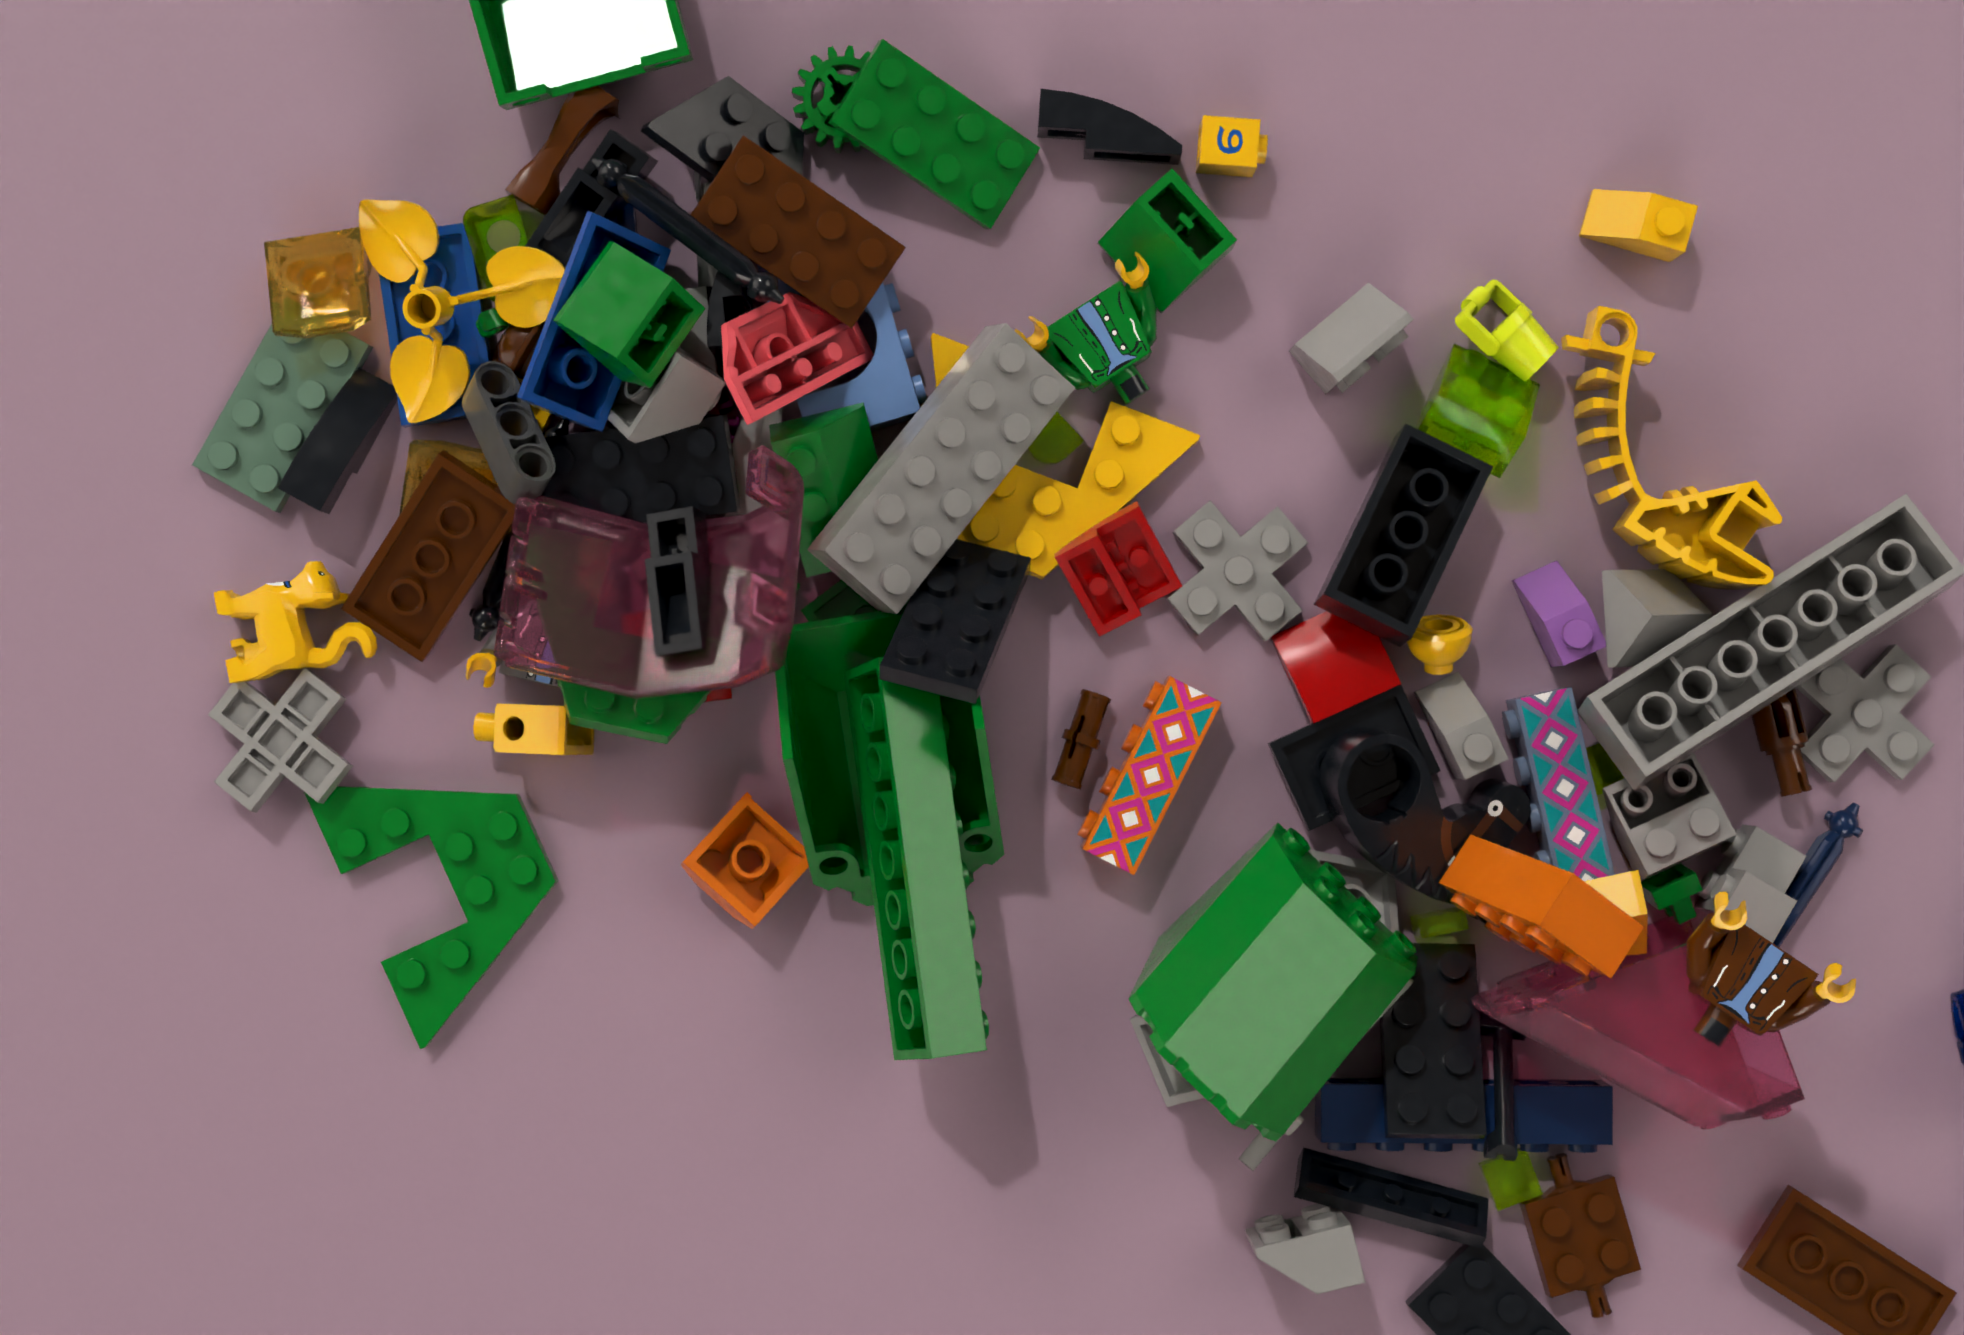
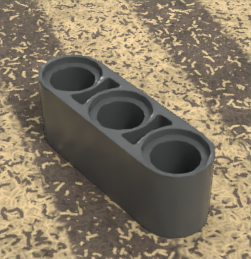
M488 361L476 369L462 398L463 410L501 493L513 504L529 506L536 503L555 473V459L530 405L517 398L521 385L512 369L500 362Z

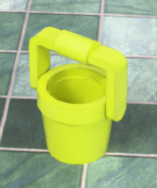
M1495 279L1490 280L1484 287L1477 286L1462 301V311L1455 317L1456 326L1486 356L1493 357L1524 382L1537 372L1559 348L1533 317V312L1523 302L1518 300L1501 282ZM1490 298L1508 315L1491 333L1473 317L1486 305Z

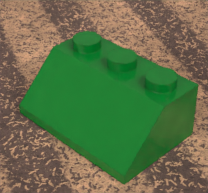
M864 402L769 425L771 446L806 578L832 572L807 549L878 461Z

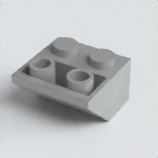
M1367 283L1295 343L1289 352L1325 395L1335 386L1343 393L1371 369L1366 360L1373 355L1380 362L1409 337L1403 329L1414 319L1406 310L1373 285Z
M1694 753L1635 791L1625 778L1602 789L1617 841L1632 870H1639L1641 882L1718 847L1737 835Z
M1313 1204L1301 1209V1216L1283 1220V1216L1280 1214L1269 1215L1255 1220V1227L1245 1229L1247 1239L1258 1259L1317 1295L1366 1283L1352 1226L1339 1209L1321 1204Z

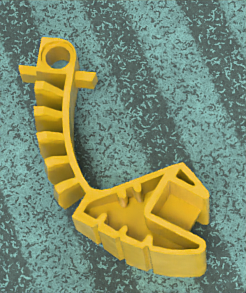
M1597 306L1587 314L1583 338L1565 335L1561 338L1562 350L1580 353V356L1614 362L1612 371L1601 367L1584 372L1576 380L1575 390L1578 391L1608 389V398L1591 397L1579 402L1574 407V419L1607 415V427L1591 428L1576 436L1578 447L1608 441L1610 456L1598 458L1583 466L1587 476L1613 468L1618 485L1594 494L1598 504L1612 500L1622 493L1629 503L1612 530L1631 547L1638 545L1637 552L1652 565L1658 564L1659 569H1665L1675 574L1679 579L1687 578L1689 583L1725 590H1740L1770 583L1774 577L1773 570L1743 551L1756 530L1782 522V516L1757 480L1700 493L1694 486L1681 488L1680 491L1677 489L1665 491L1662 499L1654 498L1643 490L1638 481L1628 447L1626 399L1631 365L1646 366L1651 362L1655 353L1635 349L1637 325L1628 313L1618 309ZM1602 324H1610L1618 330L1620 335L1618 346H1610L1602 340L1600 335Z

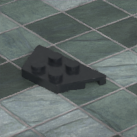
M730 76L723 78L646 123L641 129L643 134L711 183L743 135L802 175L804 132Z

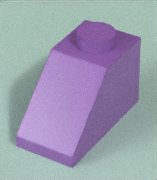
M1558 561L1549 563L1512 580L1551 667L1565 666L1606 647V641L1588 601Z

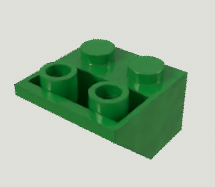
M1171 168L1129 207L1097 244L1114 263L1120 259L1126 272H1131L1137 267L1138 260L1135 252L1140 253L1149 265V274L1146 279L1149 281L1157 310L1162 314L1233 249L1237 239Z
M609 241L553 321L620 380L650 388L706 308L674 278L617 243Z

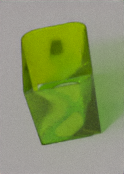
M513 195L473 206L463 216V225L483 289L493 287L488 279L486 266L487 262L497 253L487 242V232L490 226L497 221L508 220L514 223L520 231L518 246H525L530 239L521 209ZM495 296L489 297V299L495 304Z

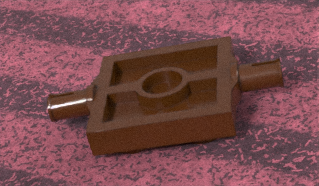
M1555 1154V1157L1549 1156L1547 1158L1555 1185L1546 1190L1542 1195L1519 1202L1544 1291L1551 1298L1575 1290L1585 1291L1591 1309V1316L1594 1318L1604 1317L1603 1314L1609 1315L1612 1313L1604 1285L1616 1277L1641 1270L1615 1177L1609 1174L1587 1181L1573 1180L1567 1154Z

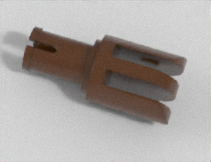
M1794 688L1752 715L1760 752L1766 751V755H1772L1781 797L1812 790L1801 748L1805 747L1804 742L1809 741L1796 689Z

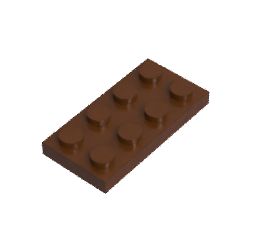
M744 135L690 214L747 258L851 329L906 248Z
M442 450L436 456L341 609L414 658L423 662L429 656L524 506L511 503L504 497L496 484L445 450Z
M1787 1185L1737 1264L1742 1270L1843 1335H1931L1957 1294L1954 1290L1790 1185Z

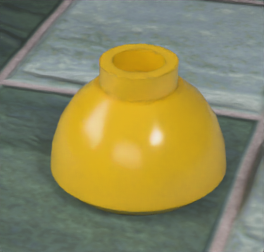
M1442 614L1422 616L1413 637L1407 641V644L1413 655L1424 663L1425 672L1433 675H1444L1453 671V663L1459 660L1467 651L1472 639L1473 628L1464 619L1456 616Z

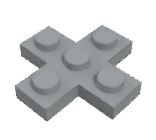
M1209 501L1172 532L1203 568L1167 598L1168 602L1196 635L1202 633L1231 607L1235 606L1261 639L1267 641L1302 611L1300 606L1272 573L1307 545L1308 542L1278 506L1244 535L1240 536L1216 506Z
M1894 644L1889 645L1861 676L1846 662L1839 659L1796 688L1825 714L1807 734L1809 741L1804 742L1805 747L1801 748L1803 759L1828 782H1836L1859 755L1866 751L1895 779L1903 780L1935 745L1900 713L1903 707L1925 685L1931 676L1898 645Z
M307 668L303 669L276 704L249 682L233 683L208 715L243 742L244 745L214 783L249 811L255 813L258 812L285 777L316 802L324 804L353 765L317 736L347 698Z

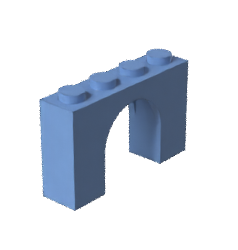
M757 264L759 272L769 273ZM778 279V290L782 295L791 292L803 296ZM882 283L864 310L872 319L877 331L876 350L867 368L859 376L847 383L798 398L797 403L802 417L864 402L872 432L911 420L920 409L919 405L927 400L921 376L911 377L906 359L914 357L907 329L897 331L892 313L901 311L893 283L887 285Z

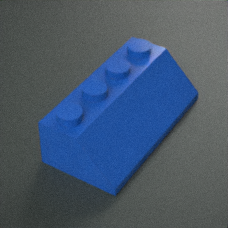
M587 211L517 398L535 408L574 424L603 432L622 380L557 325L553 319L609 241L617 243L662 272L666 266L671 249L600 215Z

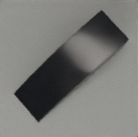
M1041 89L1037 138L1085 140L1084 159L1179 164L1182 155V145L1163 130L1136 114L1103 100L1072 92Z
M612 129L609 130L584 169L577 168L525 245L549 253L559 260L565 268L587 211L614 222L628 204L617 188H607L597 182L598 172L591 163L592 159L598 157L605 160H619L628 166L627 174L637 175L643 180L647 178L658 160L629 139Z
M359 367L354 375L344 384L310 432L280 482L278 489L321 512L330 514L352 472L358 473L396 404L397 394L394 386Z
M690 506L646 514L651 558L645 559L655 656L665 657L706 650L710 606V566L706 513Z

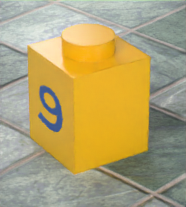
M1203 115L1198 131L1195 173L1253 177L1257 169V163L1265 164L1267 155L1268 135L1260 134L1261 120Z

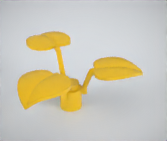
M365 199L359 203V229L366 254L380 275L396 283L408 281L418 269L415 284L410 285L411 292L407 294L403 301V314L409 324L421 329L424 335H430L433 338L431 340L423 335L411 336L398 344L391 356L390 376L395 391L403 404L408 422L418 423L444 413L461 398L468 386L470 365L467 355L457 346L442 345L443 336L435 328V326L445 324L451 319L454 313V306L495 296L497 313L504 321L520 328L535 327L546 321L565 267L554 256L540 249L528 246H512L497 252L488 261L486 272L493 286L491 288L457 296H451L447 290L439 286L424 288L428 273V267L424 260L431 258L437 252L439 246L438 226L434 218L425 208L413 202Z

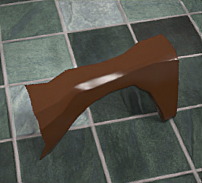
M599 86L568 94L548 140L534 159L518 172L505 189L506 193L546 216L561 193L559 174L567 161L594 128L613 116L619 118V100Z

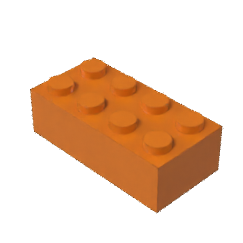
M1471 834L1439 882L1454 894L1450 900L1451 903L1473 917L1479 915L1487 922L1484 927L1507 942L1512 940L1532 953L1538 951L1556 964L1561 965L1563 962L1588 977L1592 970L1611 979L1644 929V926L1574 873Z

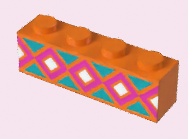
M1171 676L1166 677L1163 684L1157 681L1154 682L1143 703V707L1150 710L1141 727L1136 724L1132 725L1121 746V750L1128 754L1120 770L1114 767L1110 768L1099 790L1106 797L1098 813L1090 809L1077 833L1078 836L1084 838L1080 846L1083 850L1135 875L1222 702Z

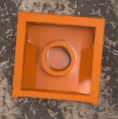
M748 792L742 796L681 863L682 868L697 886L733 918L752 930L809 867L804 846L755 803Z

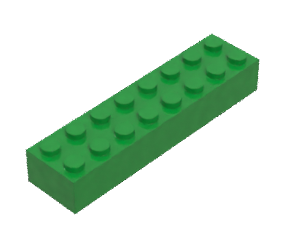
M878 657L845 671L844 679L894 1060L934 1059L986 1051L989 1022L986 1013L981 1009L979 989L982 986V971L974 957L972 939L975 937L976 925L973 914L968 910L966 897L969 873L966 864L961 860L959 840L962 837V822L959 814L955 812L953 800L956 776L952 764L948 762L946 742L949 738L948 720L942 714L939 694L880 680L879 671L883 657Z

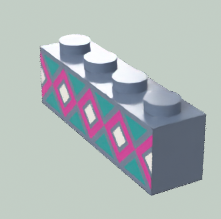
M1562 687L1506 700L1508 710L1502 712L1503 726L1508 739H1515L1518 757L1513 758V769L1519 786L1525 785L1531 809L1526 824L1530 833L1536 832L1540 851L1534 853V858L1572 872L1583 881L1615 875L1572 687Z

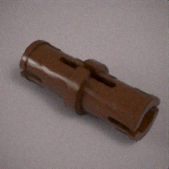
M1085 689L1081 690V697L1070 729H1064L1062 738L1066 741L1057 768L1051 779L1081 790V783L1092 751L1099 748L1101 741L1097 739L1108 704L1111 702L1109 697Z

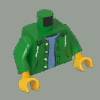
M1135 252L1138 260L1137 267L1131 272H1126L1120 259L1115 262V269L1124 282H1126L1125 286L1121 280L1048 327L1035 317L1029 316L1028 318L1033 322L1035 330L1028 338L1019 330H1014L1067 379L1076 390L1088 388L1091 392L1095 393L1112 382L1126 405L1150 390L1136 366L1150 357L1152 353L1150 347L1157 339V307L1149 281L1146 279L1149 274V265L1138 252Z

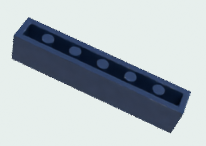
M1329 1078L1315 1095V1136L1321 1143H1327V1149L1353 1151L1356 1150V1143H1375V1149L1381 1151L1405 1150V1143H1424V1150L1435 1152L1452 1151L1453 1144H1472V1150L1479 1152L1484 1150V1142L1487 1135L1483 1139L1385 1138L1382 1078ZM1483 1079L1487 1135L1495 1130L1494 1079ZM1514 1079L1515 1133L1517 1144H1520V1150L1525 1152H1548L1549 1144L1568 1145V1151L1594 1153L1597 1152L1598 1145H1613V1086L1603 1080Z

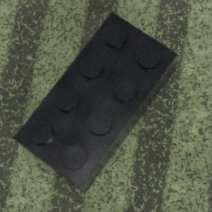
M1405 424L1393 438L1313 605L1398 647L1404 645L1413 637L1493 466L1419 429Z

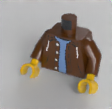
M1719 892L1715 895L1714 913H1709L1687 940L1686 975L1690 980L1688 992L1709 1005L1693 1031L1719 1048L1736 1024L1759 1036L1766 1032L1775 1033L1808 1018L1830 1004L1831 1001L1836 1003L1847 1002L1855 993L1856 979H1851L1845 985H1838L1832 982L1841 975L1842 965L1838 963L1828 965L1824 972L1823 982L1815 981L1819 975L1818 973L1746 926L1747 907L1745 900L1740 903L1737 909L1725 910L1729 902L1727 892Z

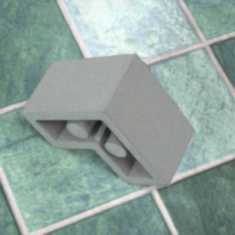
M1742 824L1739 830L1734 829L1737 835L1722 845L1721 853L1724 857L1716 870H1710L1701 880L1700 884L1703 890L1696 893L1700 897L1695 907L1706 914L1714 913V898L1719 892L1728 893L1729 902L1725 910H1735L1745 900L1747 907V921L1745 925L1773 943L1797 903V900L1786 895L1785 892L1805 860L1806 855L1757 826Z

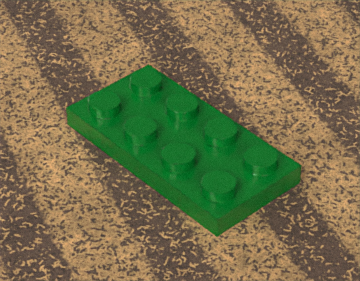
M884 39L878 41L828 122L985 229L992 228L1040 150L1039 146Z

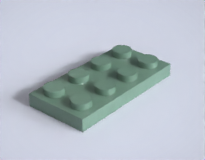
M285 299L192 465L273 511L281 513L290 495L278 489L280 482L327 407L348 379L354 375L359 367H363L374 347Z

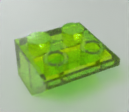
M1454 343L1424 404L1416 429L1493 466L1490 474L1500 478L1526 438L1540 384L1530 378L1524 382L1506 367L1487 359L1482 353L1472 349H1465Z

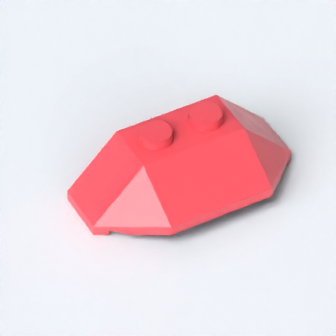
M788 292L782 295L784 297L782 304L770 301L722 324L724 381L746 424L749 425L872 360L874 354L858 322L851 329L809 299Z

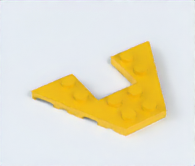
M932 333L930 343L932 347L935 384L937 387L969 346ZM1111 401L1078 488L1014 465L957 539L1030 557L1029 575L1043 580L1059 566L1054 556L1055 553L1094 525L1128 505L1151 482H1154L1170 465L1198 442L1200 435Z

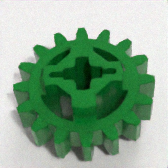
M848 45L844 56H838L833 46L828 47V60L822 61L819 57L813 55L810 58L814 70L812 72L803 69L798 71L799 79L805 85L804 87L792 88L793 98L803 101V103L793 107L796 118L807 117L801 126L805 135L811 134L814 131L818 132L816 136L817 146L823 147L828 140H832L836 153H841L846 142H851L855 152L861 150L859 143L840 130L831 127L832 125L828 122L840 104H837L833 86L839 93L842 92L843 95H846L871 53L869 51L861 59L855 58L853 46ZM851 70L857 73L851 76L838 74L837 71ZM820 83L824 90L823 99L816 103L817 107L813 109V94Z

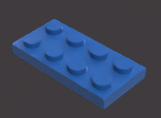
M469 222L438 226L439 246L437 252L431 258L424 260L428 267L424 288L439 286L447 290L451 296L481 290L472 225ZM418 269L411 279L401 283L390 281L379 274L391 356L396 346L411 336L423 335L433 340L430 335H424L421 329L409 324L403 314V301L407 294L411 292L410 285L415 284ZM483 299L454 306V313L451 319L445 324L435 326L443 336L442 345L457 346L467 355L470 365L469 383L476 369L481 364L492 361L489 337H481L476 327L479 314L485 311ZM397 394L401 426L406 428L466 419L467 416L462 406L463 395L444 413L422 422L410 423L407 420L403 404Z

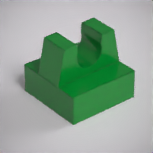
M1682 863L1641 882L1645 901L1658 910L1664 909L1666 915L1669 917L1674 916L1678 924L1697 917L1690 896L1703 889L1697 874Z

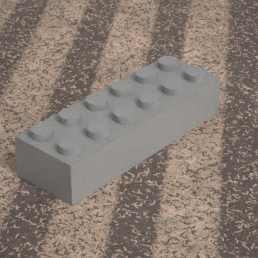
M1008 324L985 326L807 550L877 611L898 614L1066 401L1075 387Z

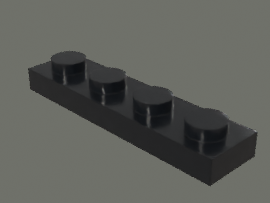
M1304 1147L1299 1155L1293 1196L1295 1198L1481 1248L1486 1239L1489 1198Z

